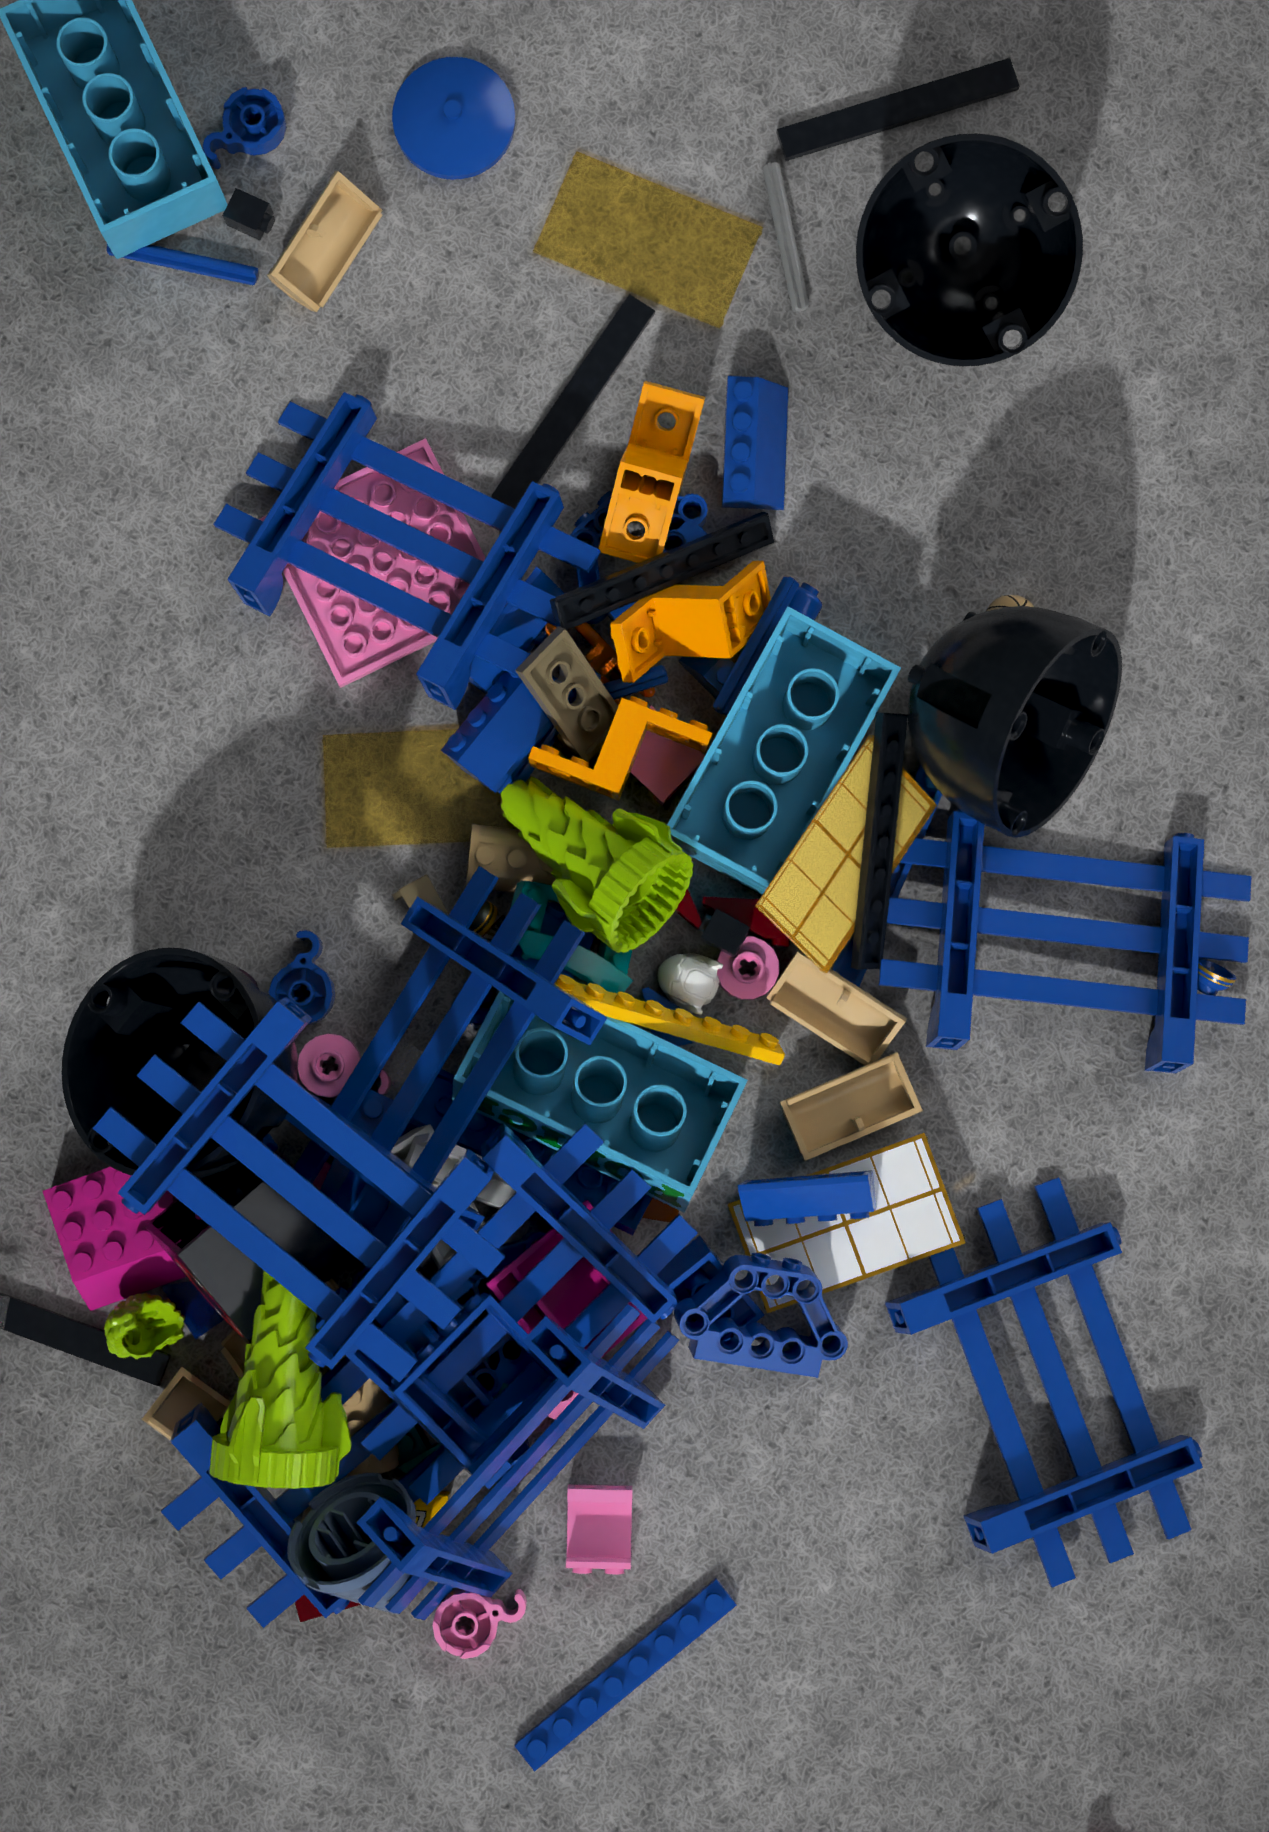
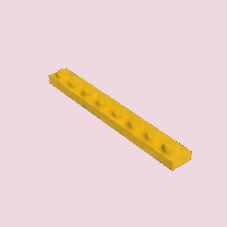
M560 974L555 982V985L610 1018L776 1065H781L785 1057L778 1039L768 1033H761L759 1035L750 1032L740 1025H733L732 1027L721 1024L720 1021L712 1017L700 1018L693 1016L690 1012L681 1008L676 1010L665 1008L654 1000H647L645 1002L635 999L626 992L619 991L618 993H613L594 983H589L588 985L578 983L567 975Z

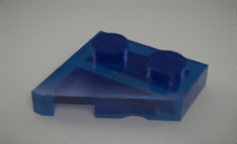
M191 1281L167 1284L162 1287L171 1302L176 1304V1310H180L181 1315L185 1316L184 1322L195 1339L224 1321Z

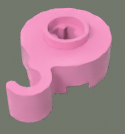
M753 936L746 937L735 958L720 951L717 962L723 964L722 969L717 971L720 987L729 996L740 1000H755L764 996L775 985L779 975V960L774 949L764 940ZM745 960L747 963L753 962L756 967L753 969L755 974L750 977L747 973L744 975L740 974L738 969L742 968L739 964L741 961Z
M334 1034L316 1036L305 1044L299 1054V1078L304 1086L317 1096L338 1097L360 1061L361 1054L354 1043L343 1036ZM331 1057L336 1058L334 1063L338 1064V1070L331 1071L327 1075L324 1073L326 1068H322L324 1060L329 1061ZM382 1069L378 1075L382 1081L378 1093L385 1095L390 1089L391 1080L388 1073Z
M462 1589L452 1591L436 1608L432 1625L435 1640L443 1651L460 1656L462 1659L479 1656L491 1646L496 1637L499 1621L513 1623L523 1617L527 1604L524 1592L521 1589L515 1591L514 1599L518 1603V1607L514 1610H509L500 1599H491L490 1597ZM462 1616L473 1619L474 1622L471 1623V1629L467 1630L465 1626H458L457 1622L461 1621Z

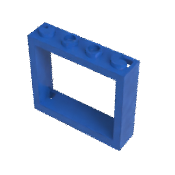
M482 1293L480 1296L478 1294L472 1296L463 1306L465 1312L457 1320L453 1318L444 1330L441 1328L439 1330L441 1336L433 1344L428 1342L421 1347L415 1354L418 1360L400 1382L392 1377L391 1382L393 1384L388 1388L395 1398L470 1475L478 1469L559 1380L522 1342L528 1334L490 1294ZM486 1310L548 1374V1377L468 1457L405 1390Z

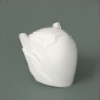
M695 953L676 954L663 961L659 966L657 973L658 982L661 990L672 1003L692 1014L695 1013L701 1016L703 1012L701 1007L711 1003V1000L717 993L718 984L720 983L717 971L722 969L723 964Z

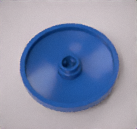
M445 57L425 63L406 78L395 97L392 122L398 145L414 166L438 178L451 180L465 179L490 169L506 153L515 131V109L509 89L492 69L472 59Z

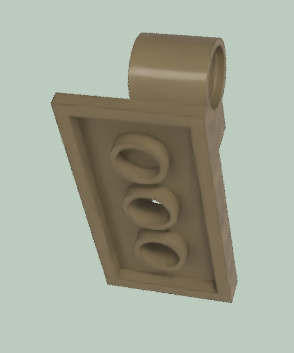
M558 626L515 671L559 732L556 737L563 746L562 753L565 758L571 760V757L575 756L589 762L590 766L600 754L618 705L567 630ZM559 665L560 676L554 681L552 679V671ZM575 688L576 698L569 704L568 694Z

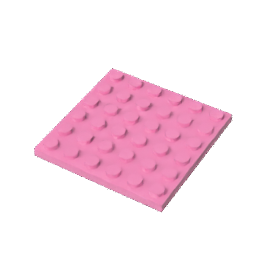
M426 438L397 452L443 474ZM365 467L340 479L334 488L483 562L486 558L462 512L371 468ZM321 511L302 539L303 542L451 615L470 585ZM266 516L260 518L259 520L264 521ZM289 563L283 570L340 688L436 642L438 638Z

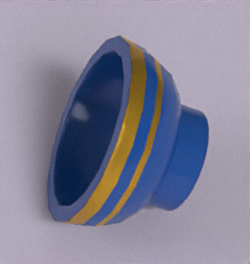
M1199 958L1197 990L1216 996L1218 991L1228 989L1236 981V976L1226 968L1207 959ZM1210 967H1214L1215 970L1211 971L1209 969Z

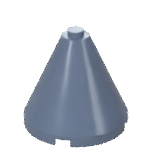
M380 1473L353 1475L330 1485L308 1503L312 1510L302 1523L296 1519L290 1532L287 1546L290 1565L305 1585L316 1591L361 1604L358 1599L392 1562L356 1522L379 1497H383L395 1504L416 1523L414 1502L398 1480L395 1478L392 1481L383 1479ZM404 1573L372 1608L393 1613L389 1612L385 1606L413 1575Z

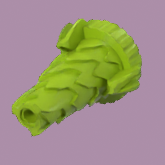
M531 777L527 782L518 780L513 784H508L500 793L502 797L501 808L504 811L502 816L520 830L518 836L530 844L535 854L553 869L551 874L556 880L552 884V889L557 895L558 901L571 924L583 932H591L613 951L625 953L644 944L660 930L682 901L693 874V862L691 861L692 858L672 841L671 830L666 823L618 808L613 812L612 818L614 823L611 824L594 810L589 809L586 811L567 796L563 800L534 777Z
M264 1270L261 1304L256 1309L253 1321L252 1344H246L243 1377H239L237 1392L224 1414L220 1434L212 1438L209 1474L214 1478L229 1483L264 1488L298 1489L329 1485L335 1482V1478L339 1475L340 1460L351 1451L352 1446L346 1412L341 1403L342 1394L332 1392L322 1402V1372H319V1366L309 1358V1351L305 1348L309 1340L318 1331L316 1328V1313Z

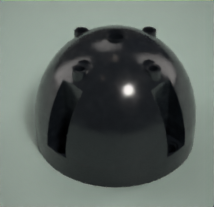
M978 133L957 134L930 141L914 149L894 164L881 178L866 203L861 216L856 241V266L861 290L870 311L885 332L905 349L922 358L940 364L962 367L986 365L1007 359L1030 347L1044 336L1062 315L1073 295L1081 271L1083 257V235L1078 210L1070 191L1058 173L1042 157L1020 143L999 136ZM923 151L930 153L933 157L932 167L925 172L919 171L914 163L916 156ZM933 183L939 184L941 188L939 194L935 196L929 193V187ZM1060 192L1065 197V206L1062 210L1053 212L1048 206V199L1053 193ZM1018 209H1022L1025 213V217L1021 221L1014 219V213ZM962 236L967 237L971 242L970 250L966 254H957L954 251L955 240ZM906 271H910L913 274V279L908 283L903 282L901 279L902 274ZM885 290L890 294V302L886 307L878 308L872 303V296L876 291ZM989 297L996 298V305L992 308L986 307L985 304ZM1009 330H1017L1021 336L1019 343L1014 347H1007L1003 343V336Z
M1015 606L994 609L980 614L974 612L967 613L962 622L948 630L933 644L923 657L920 665L913 666L908 675V682L912 683L908 699V726L912 741L911 745L914 747L916 756L933 785L962 812L1006 836L1013 838L1027 836L1045 825L1059 812L1080 785L1108 731L1116 707L1122 676V655L1118 640L1110 631L1079 617L1039 607Z
M158 948L133 955L112 967L91 987L81 1001L69 1026L64 1044L61 1071L63 1094L69 1116L79 1136L87 1147L110 1167L131 1176L139 1168L111 1143L108 1145V1141L93 1129L110 1107L119 1112L157 1145L183 1115L137 1077L138 1073L154 1054L201 1092L226 1064L227 1061L181 1024L198 1002H201L245 1040L276 1004L277 1001L273 997L259 990L257 982L250 974L236 965L217 957L188 949ZM294 1040L281 1053L274 1064L297 1082L298 1057ZM255 1085L230 1116L263 1143V1138L272 1128L279 1127L288 1112ZM210 1138L186 1169L198 1179H203L231 1170L240 1165L241 1162Z

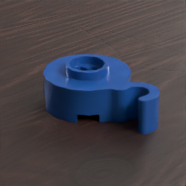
M244 87L232 93L223 107L222 123L224 130L209 134L204 139L203 151L209 164L215 169H220L221 164L214 153L217 149L223 148L231 154L242 152L255 156L267 154L277 148L284 139L287 128L285 115L277 97L264 88L262 90H248L247 87ZM253 118L254 120H259L260 122L255 125H250L249 120Z
M304 930L297 932L296 936L301 940H311L312 949L308 953L298 954L293 962L282 968L272 978L269 995L276 1001L285 997L290 999L313 1018L308 1023V1025H312L324 1019L331 1011L335 1000V988L329 974L315 964V960L322 953V941L313 932ZM302 985H307L306 990L310 991V997H306L305 1001L300 1003V998L295 997V991L301 990Z

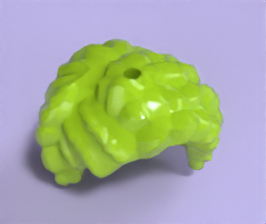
M147 1293L131 1295L126 1301L118 1303L106 1319L104 1330L108 1350L119 1358L129 1356L135 1359L151 1357L156 1350L162 1349L167 1344L172 1345L184 1337L185 1316L181 1315L180 1310H176V1304L171 1302L170 1299L162 1300L159 1295Z

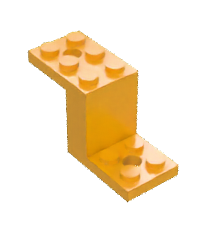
M644 381L629 443L619 464L598 548L601 553L636 563L663 553L703 409L704 396ZM665 412L671 413L675 417L676 424L671 428L662 427L658 422L660 414ZM633 521L642 523L645 527V533L641 536H633L628 531V524Z
M752 561L724 586H670L639 599L610 623L611 637L614 640L617 665L621 672L622 681L634 683L664 656L732 658L747 644L771 600L764 561Z
M630 696L629 700L622 698L594 769L589 767V762L581 758L572 756L571 760L560 757L559 750L544 744L541 745V748L533 746L528 760L531 767L619 801L646 731L705 754L711 742L712 732L707 731L708 726L701 722L690 720L688 724L678 720V714L664 708H660L659 712L647 707L648 702Z

